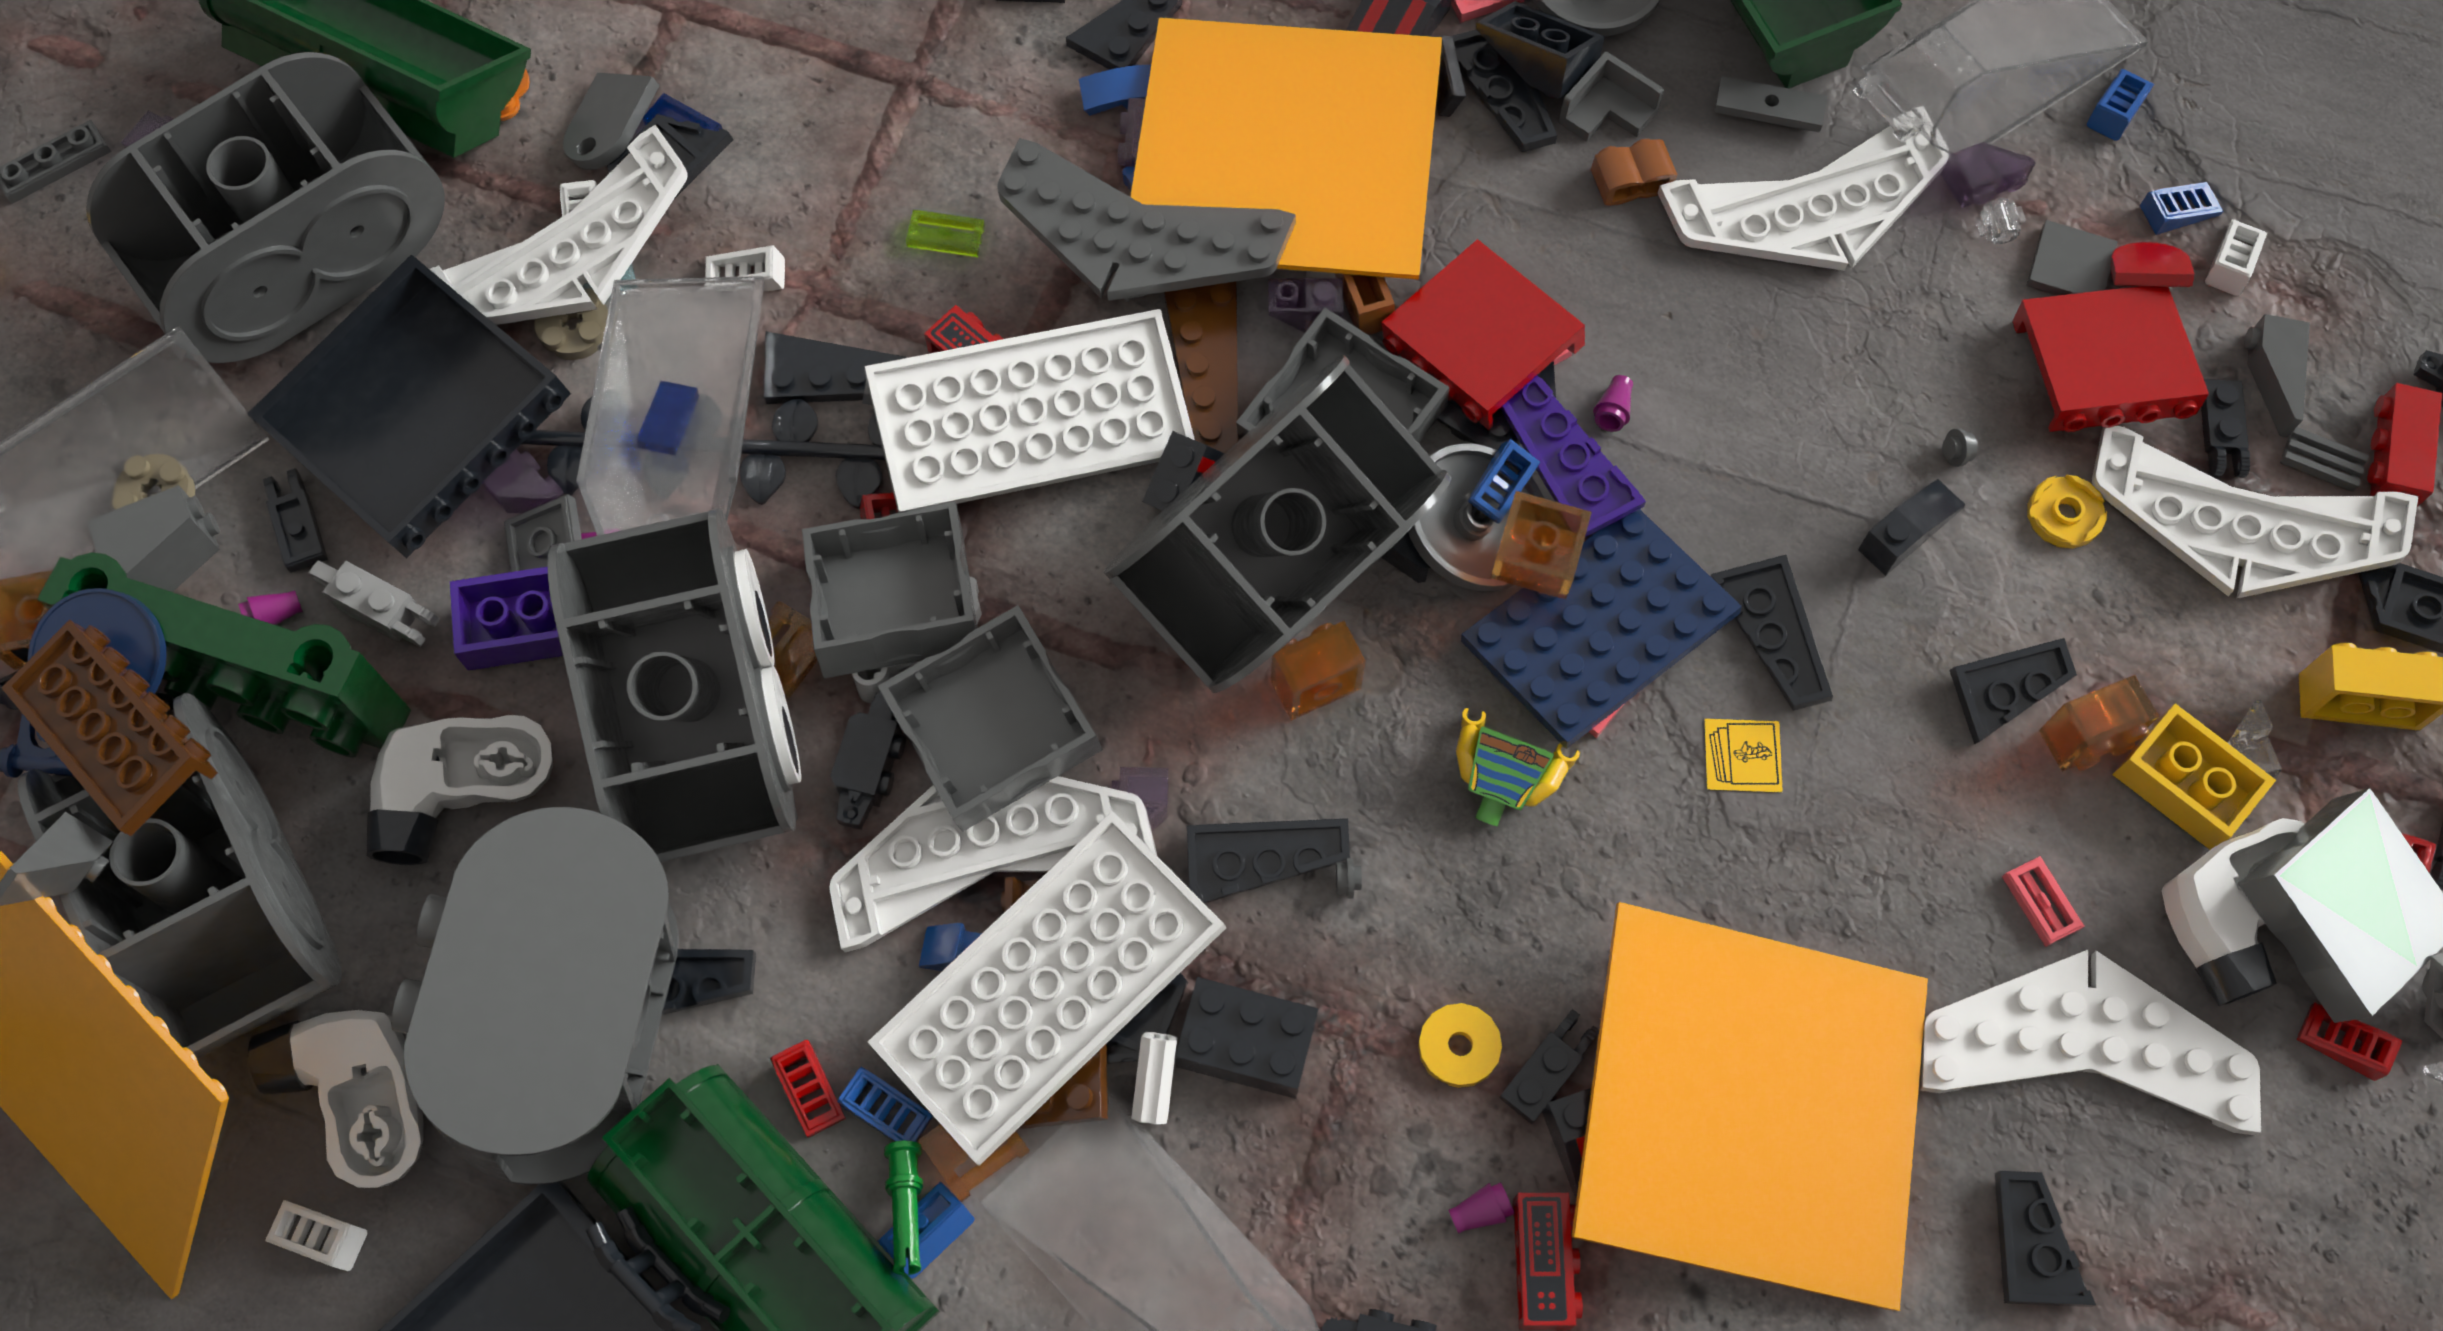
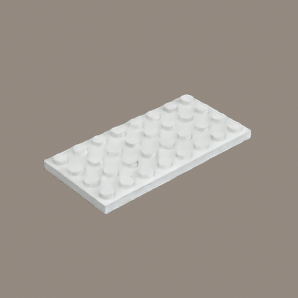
M1161 309L865 366V375L898 512L953 501L958 504L1156 463L1160 461L1172 431L1195 440Z
M1112 811L881 1028L868 1043L970 1158L980 1166L1226 929V926Z

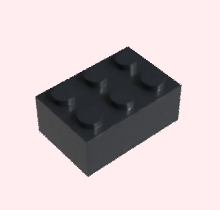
M1197 977L1175 1055L1176 1067L1296 1099L1319 1008Z

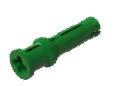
M908 1140L895 1141L884 1147V1156L889 1160V1179L885 1181V1190L892 1197L893 1272L898 1275H904V1267H906L905 1257L908 1258V1275L921 1271L917 1195L921 1193L924 1187L923 1179L918 1175V1157L922 1154V1146L918 1142Z

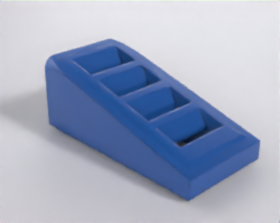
M2121 69L2096 105L2087 122V127L2114 141L2119 140L2154 84L2125 69Z
M2207 182L2148 192L2139 205L2155 235L2214 218L2224 212ZM2198 195H2201L2207 207H2203ZM2188 198L2191 199L2196 209H2192L2187 200ZM2179 201L2183 208V211L2180 210L2176 202ZM2165 205H2169L2172 212L2169 213Z
M1511 439L1502 443L1470 495L1468 502L1499 524L1540 464V461ZM1507 460L1519 470L1518 474L1505 466L1504 462ZM1498 471L1513 481L1511 486L1496 475ZM1491 482L1506 492L1504 497L1489 486ZM1484 492L1500 504L1497 510L1481 498Z
M862 1066L858 1069L837 1101L842 1108L894 1142L902 1140L917 1142L934 1117L930 1112ZM867 1084L872 1086V1089L859 1106L855 1102ZM881 1093H883L887 1098L876 1114L872 1115L869 1111ZM897 1102L902 1107L888 1126L883 1121ZM910 1112L917 1115L904 1135L897 1132Z

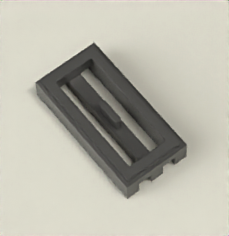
M2296 427L2288 437L2280 463L2353 492L2359 487L2361 481L2359 478L2364 472L2365 467L2363 466L2367 462L2369 455ZM2293 451L2313 458L2314 460L2312 461L2297 454H2294ZM2327 466H2333L2335 468L2350 473V475L2344 474Z

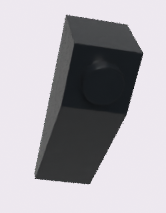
M1937 479L1896 507L1875 525L1866 535L1858 551L1886 576L1960 512L1966 504Z

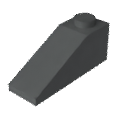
M2264 314L2254 327L2251 326L2246 333L2244 348L2248 349L2247 364L2279 435L2288 437L2303 421L2310 322Z
M65 812L9 868L1 879L0 906L35 900L41 896L45 898L72 893L85 879L93 883L110 861L103 857L113 841Z

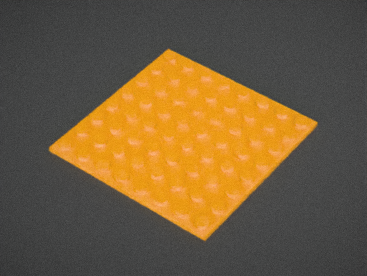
M1159 18L1130 197L1146 205L1279 209L1296 214V224L1276 269L1419 280L1442 37Z
M0 851V881L13 865L2 851ZM41 896L35 900L0 906V1107L172 1300L179 1294L229 1100L227 1092L218 1080L211 1079L203 1071L194 1053L186 1047L182 1048L170 1035L166 1023L160 1017L153 1016L145 1008L136 990L130 985L125 986L113 973L109 961L103 955H97L87 945L78 927L74 924L69 925L57 912L56 906L50 897L44 898Z
M1618 902L1615 910L1572 1238L1878 1308L1900 1311L1928 978Z

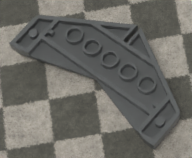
M1019 138L997 184L1000 201L1100 298H1102L1113 272L1116 271L1107 291L1108 301L1269 276L1276 270L1296 224V214L1279 209L1141 204L1040 144Z

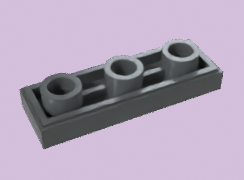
M1721 76L1714 112L1820 133L1824 121L1827 96Z
M89 120L1 166L0 187L7 199L13 204L112 151L92 120Z

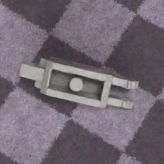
M317 560L308 572L314 577L313 579L325 587L321 593L336 608L395 641H400L403 638L421 647L426 638L416 629L410 628L411 624L416 618L426 625L433 627L439 622V617L417 604L410 594L348 561H345L337 570Z

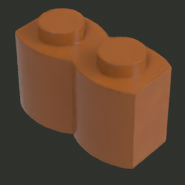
M1641 139L1631 147H1606L1595 155L1591 167V172L1605 205H1619L1630 202L1638 197L1649 198L1658 196L1660 185L1676 181L1677 172L1664 141L1661 139Z

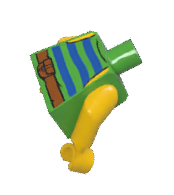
M1465 708L1462 712V729L1458 739L1456 756L1460 776L1469 784L1468 790L1483 796L1475 817L1480 821L1498 827L1506 805L1520 811L1524 806H1537L1558 790L1568 769H1571L1580 755L1577 750L1572 758H1567L1561 752L1563 747L1561 743L1558 744L1552 753L1485 727L1486 713L1482 711L1480 720L1471 721L1467 718L1469 708Z

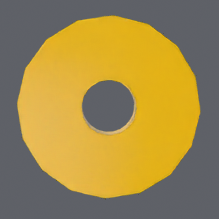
M2066 475L2065 477L2055 478L2056 476L2047 478L2035 488L2027 503V517L2033 530L2044 541L2056 547L2074 549L2087 545L2099 535L2107 520V511L2105 512L2103 506L2105 501L2102 494L2090 482L2078 476ZM2067 504L2071 506L2076 512V517L2067 518L2063 516L2059 511L2058 505Z
M1458 1003L1445 1005L1430 1015L1422 1026L1418 1048L1420 1060L1432 1077L1436 1080L1439 1079L1449 1086L1461 1088L1475 1086L1489 1077L1499 1062L1502 1043L1500 1031L1488 1014L1478 1007ZM1456 1035L1466 1037L1471 1043L1470 1053L1465 1056H1458L1452 1053L1448 1045L1451 1037Z

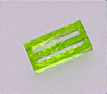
M913 209L906 237V245L910 248L978 257L980 252L979 245H981L983 239L982 232L985 230L984 219ZM918 223L928 224V225H935V226H942V227H938V228L924 227V226H918ZM951 228L974 231V233L952 231Z

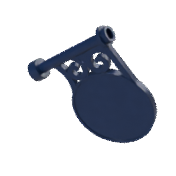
M86 589L70 594L58 601L39 621L31 638L28 661L70 619L84 629L92 625L100 630L111 641L107 648H114L130 662L126 669L135 671L148 682L150 687L146 692L150 691L155 694L166 666L165 638L154 614L136 598L109 589ZM22 714L17 744H12L0 750V772H3L7 777L17 778L23 771L38 769L47 774L74 777L50 747L44 749L38 745L35 739V728ZM36 731V735L38 736V738L41 741L45 742L41 735Z

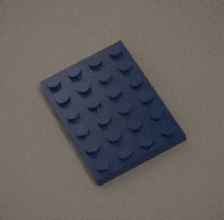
M1639 509L1597 531L1461 634V642L1567 749L1739 615L1742 606Z

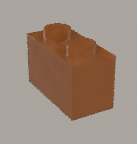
M1335 273L1337 285L1353 325L1367 335L1383 331L1381 322L1395 311V303L1385 278Z

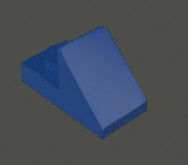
M963 923L928 926L919 968L943 971L982 933L966 931Z

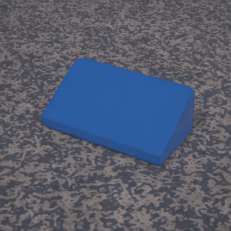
M941 1181L918 1202L921 1271L908 1275L907 1257H905L906 1267H904L905 1273L912 1279L917 1277L975 1220L967 1208ZM892 1227L877 1242L894 1259Z

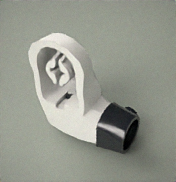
M506 715L496 718H447L391 731L378 754L371 780L370 812L367 814L366 856L379 862L396 865H420L427 863L438 825L436 817L443 808H467L483 802H517L535 795L548 781L553 768L551 742L541 725L525 716Z
M2282 818L2250 833L2226 840L2212 848L2162 888L2165 910L2171 927L2180 945L2195 965L2196 972L2218 1006L2235 1002L2277 984L2263 942L2258 944L2257 941L2258 927L2266 923L2245 895L2239 883L2272 853L2286 847L2304 825L2301 821Z
M363 1010L325 1013L303 1022L297 1020L252 1036L248 1047L249 1065L253 1081L260 1093L268 1095L300 1092L312 1089L313 1085L318 1086L319 1103L325 1120L327 1161L336 1177L358 1188L383 1187L404 1178L420 1157L424 1140L423 1111L412 1095L404 1067L405 1039L403 1033L392 1030L391 1016L382 1012Z

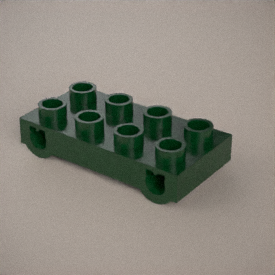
M91 552L78 555L71 560L60 556L37 598L48 610L64 597L86 589H109L136 598L154 614L164 634L166 666L162 679L168 681L164 688L168 695L176 698L184 693H189L200 700L209 710L212 709L218 696L241 704L236 715L242 720L276 734H283L290 719L313 728L309 736L311 741L339 755L356 757L362 743L381 749L391 731L404 727L411 712L407 704L360 652L352 650L344 635L333 627L313 624L292 631L127 578V574L120 563L106 554Z

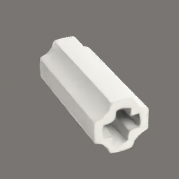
M1145 1032L1142 1034L1131 1119L1141 1123H1167L1178 1037L1156 1032Z

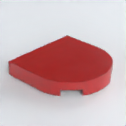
M2137 242L2120 246L2112 254L2111 273L2114 285L2193 286L2195 274L2190 257L2186 252L2174 246L2154 242Z

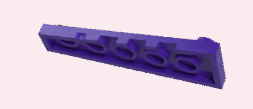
M1535 376L1500 407L1523 449L1540 461L1536 471L1578 541L1645 506L1646 501L1621 470L1616 465L1613 466L1601 452V447L1592 437L1589 438L1577 424V419L1569 410L1566 411L1554 397L1551 388L1542 378Z

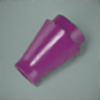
M1624 375L1614 376L1610 385L1594 407V420L1601 429L1610 432L1620 431L1630 421L1633 381L1629 377Z
M295 590L286 593L247 597L248 601L238 604L242 615L273 625H277L293 615L303 612Z
M1489 1182L1463 1202L1448 1210L1458 1234L1466 1230L1506 1223V1218L1515 1214L1501 1182L1493 1186Z

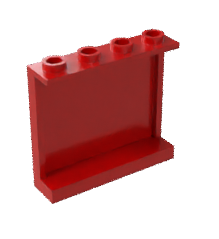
M1478 239L1381 322L1385 348L1391 354L1400 355L1449 387L1448 401L1451 399L1461 406L1463 413L1469 420L1474 423L1480 422L1488 430L1493 427L1492 414L1562 352L1568 349L1573 354H1576L1585 346V324Z
M2138 286L2024 299L2012 321L2016 333L2027 332L2054 409L2055 415L2048 427L2050 432L2062 430L2075 432L2083 428L2096 426L2110 428L2122 423H2150L2157 419L2173 417L2186 419L2198 413L2209 395L2169 287Z

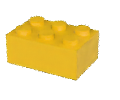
M2352 643L2334 644L2299 673L2301 718L2420 731L2443 714V657H2437V654L2433 652L2409 654L2397 652L2396 649L2390 647H2380L2372 650L2357 648Z
M2177 704L2171 706L2153 724L2112 774L2209 850L2233 836L2276 781V779Z

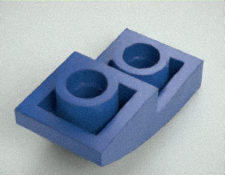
M1151 64L1115 68L1079 78L1084 111L1091 116L1119 105H1123L1127 110L1144 105Z

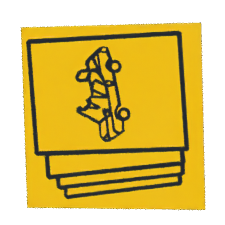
M1705 719L1707 790L1783 792L1779 721Z

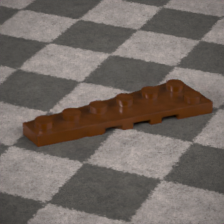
M1236 281L1164 292L1183 397L1194 439L1226 453L1238 442L1236 426L1238 420Z

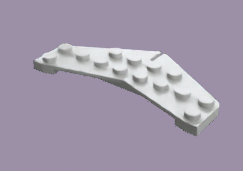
M1922 106L1906 111L1894 119L1889 127L1818 172L1783 181L1697 184L1696 180H1676L1660 185L1658 195L1680 241L1688 247L1845 271L1848 263L1851 269L1942 172L1948 161L1949 154L1925 107Z
M654 125L641 133L627 147L630 153L565 216L521 243L446 270H442L440 266L430 268V270L495 325L597 309L582 285L588 282L603 305L605 304L686 182L687 171L657 126Z
M2121 426L2103 427L2092 477V485L2102 494L2106 501L2228 597L2234 590L2237 568L2241 566L2237 598L2400 563L2411 549L2418 496L2401 492H2377L2375 496L2273 497L2231 487L2143 443V436Z
M1057 776L962 832L952 819L933 785L833 875L830 881V894L840 947L844 952L864 948L993 872H1048L1112 811L1157 856L1146 808L1142 800L1133 793Z
M2088 950L1935 1010L1924 1019L1919 1091L1945 1093L1968 1087L2083 1071L2101 1074L2212 1120V1124L2230 1132L2247 1135L2261 1133L2260 1067L2255 1056L2098 951L2091 954V987H2088Z

